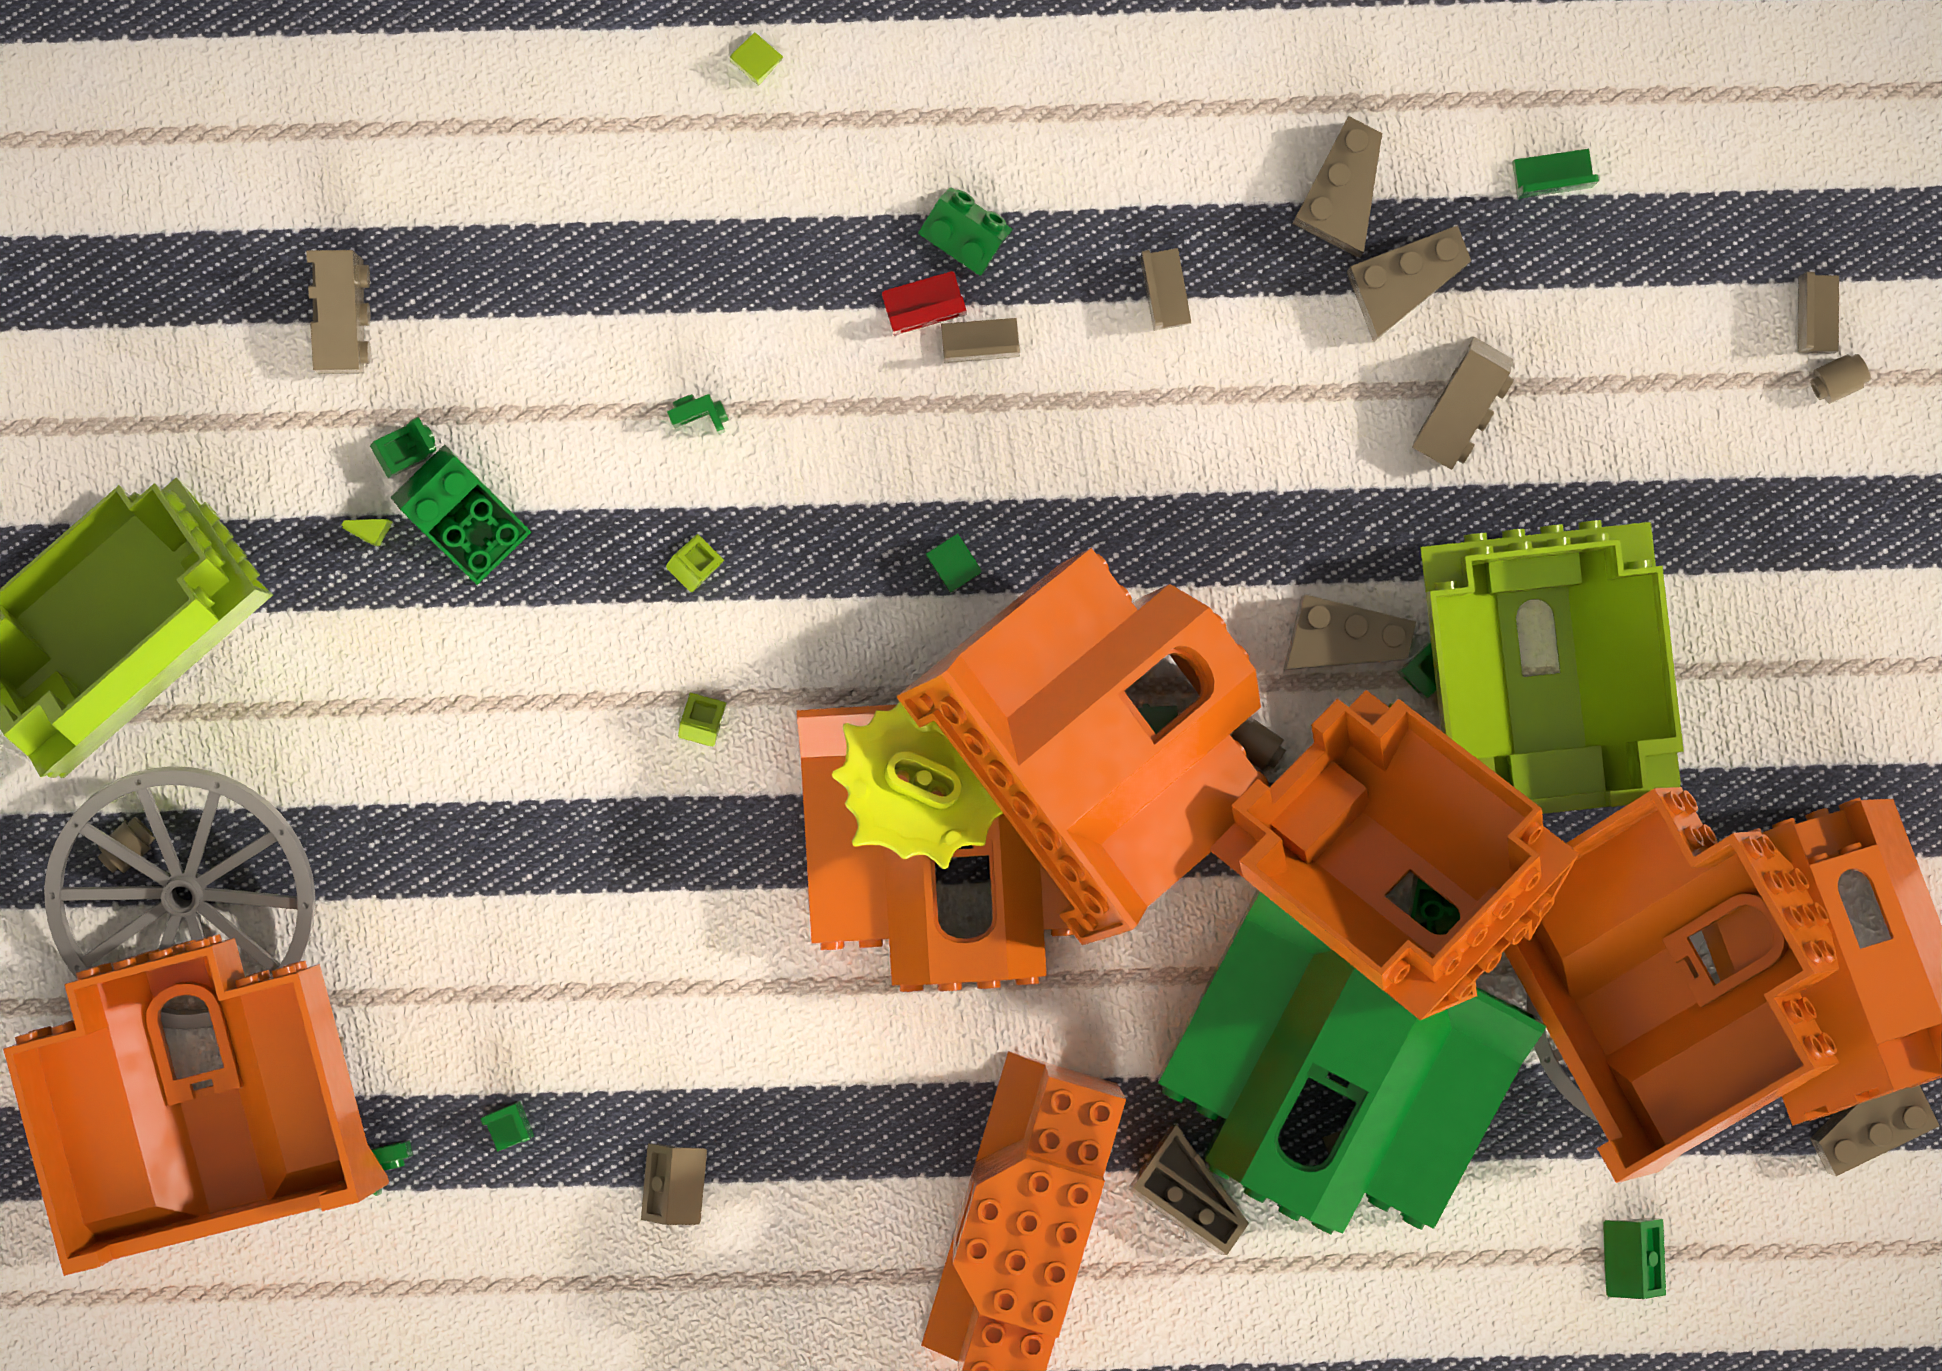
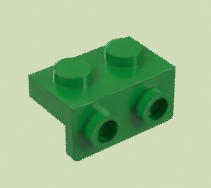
M950 187L939 198L918 234L981 276L1002 243L1012 232V228L1006 225V221L999 214L986 211L974 203V199L968 193Z

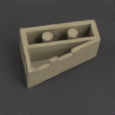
M1473 337L1468 351L1459 366L1452 373L1449 383L1433 406L1412 448L1451 470L1457 461L1462 464L1465 463L1475 446L1474 443L1470 442V439L1476 429L1482 432L1485 430L1494 414V411L1489 409L1496 396L1503 399L1514 381L1513 378L1509 377L1513 359L1476 337Z

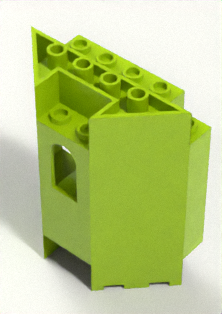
M177 477L163 489L154 483L141 495L137 492L129 495L118 485L0 588V730L7 739L29 757L40 777L47 775L49 778H56L59 775L61 778H65L273 596L257 579L260 576L259 572L246 559L247 555L232 540L233 535L219 521L220 517L208 503L204 502L201 505Z
M1601 520L1578 523L1579 530L1564 531L1563 524L1540 527L1541 534L1525 535V529L1502 531V538L1487 540V533L1463 535L1464 542L1420 547L1441 731L1540 806L1542 814L1626 806L1654 788L1681 787L1677 753L1684 752L1663 566H1656L1651 522L1602 527ZM1535 599L1545 602L1552 610L1560 673L1523 677L1516 615L1523 603Z

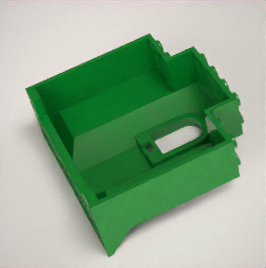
M1257 889L1158 1077V1083L1163 1085L1161 1092L1181 1103L1184 1098L1197 1103L1196 1111L1215 1121L1218 1116L1223 1117L1205 1151V1161L1210 1166L1208 1169L1224 1179L1229 1180L1231 1177L1243 1185V1193L1261 1203H1264L1266 1198L1277 1203L1278 1211L1295 1221H1299L1302 1216L1312 1221L1311 1224L1330 1235H1332L1333 1231L1343 1234L1364 1193H1366L1369 1203L1386 1212L1389 1211L1390 1207H1393L1401 1212L1402 1220L1420 1230H1423L1425 1225L1435 1229L1519 1068L1547 1026L1537 1016L1504 999L1501 1000L1477 986L1476 997L1419 1020ZM1331 1072L1348 1081L1347 1088L1327 1078L1328 1073ZM1308 1077L1357 1102L1328 1157L1322 1163L1313 1166L1293 1161L1285 1155L1278 1143L1279 1132Z

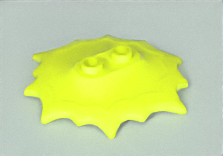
M899 701L892 710H876L868 725L843 724L842 729L847 745L846 760L842 767L833 771L832 777L847 789L848 798L845 805L857 819L858 828L852 839L853 846L881 845L890 848L902 859H908L915 855H926L942 869H946L949 867L950 860L957 849L962 846H984L986 844V837L991 824L1003 812L935 721L919 728ZM897 775L905 776L908 782L901 780ZM940 791L944 796H938L931 792Z

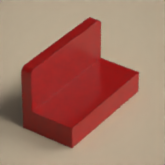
M952 271L882 292L894 336L967 315L963 296H961L955 273Z

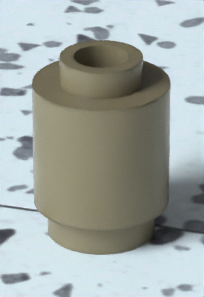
M1846 354L1814 369V378L1810 380V384L1819 400L1825 399L1827 403L1831 404L1863 389L1864 384L1871 381V376L1865 361L1859 354L1853 356Z
M1247 719L1231 735L1234 740L1243 746L1250 763L1264 771L1267 765L1274 769L1287 751L1281 747L1284 739L1255 719L1253 722Z
M134 817L129 822L125 820L109 835L142 857L152 848L150 844L156 839L154 834L137 817ZM98 845L102 852L98 858L111 872L114 873L119 869L125 873L132 867Z

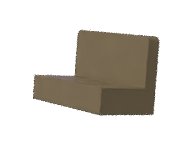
M1178 248L1150 253L1149 250L1142 251L1140 260L1153 331L1190 325L1192 322Z
M1805 272L1798 277V353L1839 352V276L1815 275V272Z
M1017 318L941 324L944 363L1020 357Z
M648 1143L641 1220L663 1225L700 1224L707 1150L705 1148L675 1147Z

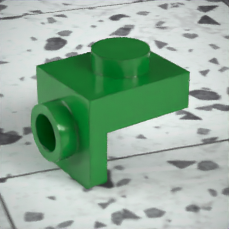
M693 394L687 395L672 403L674 409L667 411L675 429L710 414L716 431L720 435L726 432L723 423L729 421L721 400L713 402L710 394L695 399Z
M419 417L410 420L406 426L373 441L370 445L388 479L426 461L436 451L434 435L427 425H423Z

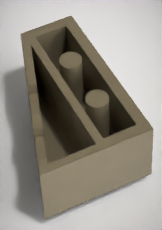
M1348 116L1292 224L1360 258L1365 248L1383 133Z
M1458 225L1352 265L1346 273L1373 342L1406 317L1471 262Z
M353 250L306 251L307 263H312L313 285L308 286L309 299H313V321L310 322L313 370L318 374L364 373V364H370L371 360L370 342L364 341V326H370L369 303H364V288L370 287L369 265H364V260Z
M1304 594L1300 599L1283 670L1408 659L1417 621Z
M1920 1085L1836 1112L1810 1140L1826 1172L1837 1177L1940 1125Z
M1177 1124L1170 1126L1127 1188L1219 1255L1229 1254L1249 1224L1221 1184L1217 1182L1208 1170L1205 1162L1186 1140Z

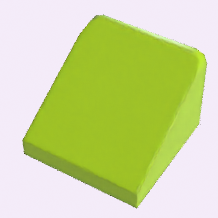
M755 32L729 57L730 62L758 86L784 58Z
M388 519L344 520L341 526L346 531L377 547L381 545L393 522Z
M697 534L672 556L666 568L690 592H694L724 562V559Z
M690 692L680 721L678 737L714 747L727 702Z

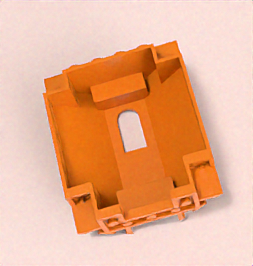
M1365 690L1348 707L1337 698L1311 724L1314 743L1270 788L1257 779L1231 805L1235 823L1208 850L1415 1017L1422 1020L1476 997V979L1484 971L1489 973L1497 966L1502 957L1501 953L1510 944L1516 945L1523 937L1530 941L1542 918L1553 906L1554 897L1579 853L1543 826L1542 808L1400 699L1391 707H1388L1369 691ZM1410 871L1458 909L1460 920L1447 934L1437 935L1429 932L1386 898L1391 890Z
M1856 798L1838 805L1840 811L1829 814L1828 808H1823L1805 815L1807 821L1796 824L1794 818H1790L1772 825L1773 829L1762 832L1760 828L1748 831H1760L1766 835L1777 850L1793 865L1794 869L1798 868L1805 875L1809 883V888L1807 889L1814 903L1817 902L1823 907L1829 918L1827 926L1832 933L1839 970L1800 992L1801 997L1807 998L1813 1005L1817 1014L1815 1021L1821 1032L1827 1033L1833 1040L1837 1049L1835 1056L1839 1063L1782 1096L1792 1126L1843 1111L1857 1104L1908 1087L1912 1088L1942 1078V925L1894 799L1861 800V798ZM1856 870L1867 877L1890 934V940L1860 949L1838 891V880L1843 872ZM1748 905L1739 907L1702 930L1720 982L1765 956L1770 951L1773 943L1772 929L1763 913L1755 907Z

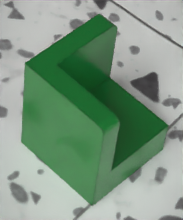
M958 533L926 553V557L950 594L981 574V568Z
M1431 640L1397 672L1423 700L1428 699L1436 691Z
M521 1101L480 1118L482 1124L487 1125L497 1152L534 1137Z

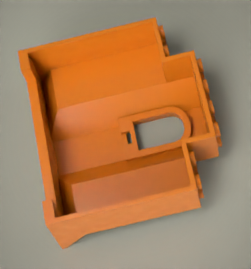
M1092 548L1055 567L896 696L919 728L933 721L936 722L1072 904L1059 915L1081 945L1133 930L1138 925L1147 907L1211 852L1208 849L1235 823L1231 805L1257 779L1269 787L1266 777L1257 771L1247 759L1243 746L1230 736L1235 729L1261 708L1256 669L1249 661V655L1246 650L1237 644L1226 630L1224 620L1214 613L1209 606L1171 584L1153 591L1132 603L1130 593L1126 588L1117 583L1109 572L1105 559L1096 554ZM1170 655L1199 696L1195 702L1155 734L1124 691L1165 656Z
M897 704L796 710L801 755L811 942L820 943V950L844 949V941H859V948L882 947L883 939H889L892 985H900V992L923 991L924 985L938 984L939 991L962 990V983L977 982V989L1001 988L1000 980L1015 979L1016 985L1039 984V977L1047 976L1044 930L1051 929L1052 936L1074 935L1059 915L1072 904L1004 813L995 818L991 824L984 846L973 845L971 849H957L952 856L953 858L989 855L993 914L991 926L985 933L977 937L966 939L950 936L941 929L938 921L935 861L926 855H915L908 859H902L896 852L881 845L853 846L852 839L858 828L857 819L845 805L848 798L847 789L832 777L833 771L842 767L846 760L847 745L842 729L843 724L868 725L876 710L889 711L895 708ZM897 775L901 780L908 782L905 776ZM940 791L931 792L938 796H944Z
M1682 787L1654 788L1567 842L1566 844L1576 850L1579 856L1554 897L1553 906L1542 918L1530 941L1523 937L1516 945L1510 944L1504 950L1608 1139V1142L1598 1147L1597 1150L1616 1183L1661 1171L1684 1152L1839 1063L1835 1056L1837 1049L1833 1040L1827 1033L1821 1032L1815 1021L1817 1014L1813 1005L1807 998H1802L1800 992L1839 970L1832 933L1827 926V923H1829L1827 913L1819 903L1813 902L1807 891L1809 883L1805 875L1798 868L1794 869L1793 865L1777 850L1766 835L1760 831L1732 833L1718 842L1711 828L1706 824L1703 825L1696 813L1698 805L1695 799L1687 790H1683ZM1741 906L1755 907L1763 913L1772 929L1773 943L1770 951L1765 956L1715 984L1689 937Z
M220 934L197 941L195 939L179 943L161 950L156 949L112 964L110 962L76 972L77 980L64 984L74 1020L58 1026H48L16 1036V1044L3 1049L63 1276L98 1268L114 1259L319 1208L322 1211L358 1203L389 1184L387 1174L367 1144L320 964L307 967L306 960L272 970L273 976H270L269 970H265L245 977L235 938L222 940ZM191 995L203 1000L208 1007L224 1067L177 1079L161 1021V1009L165 1003L174 997ZM212 1079L213 1085L196 1090L193 1089L192 1084Z
M1008 1051L921 1344L923 1347L958 1361V1371L1047 1370L1055 1339L1059 1338L1105 1183L1103 1176L1126 1102V1098L1117 1083Z

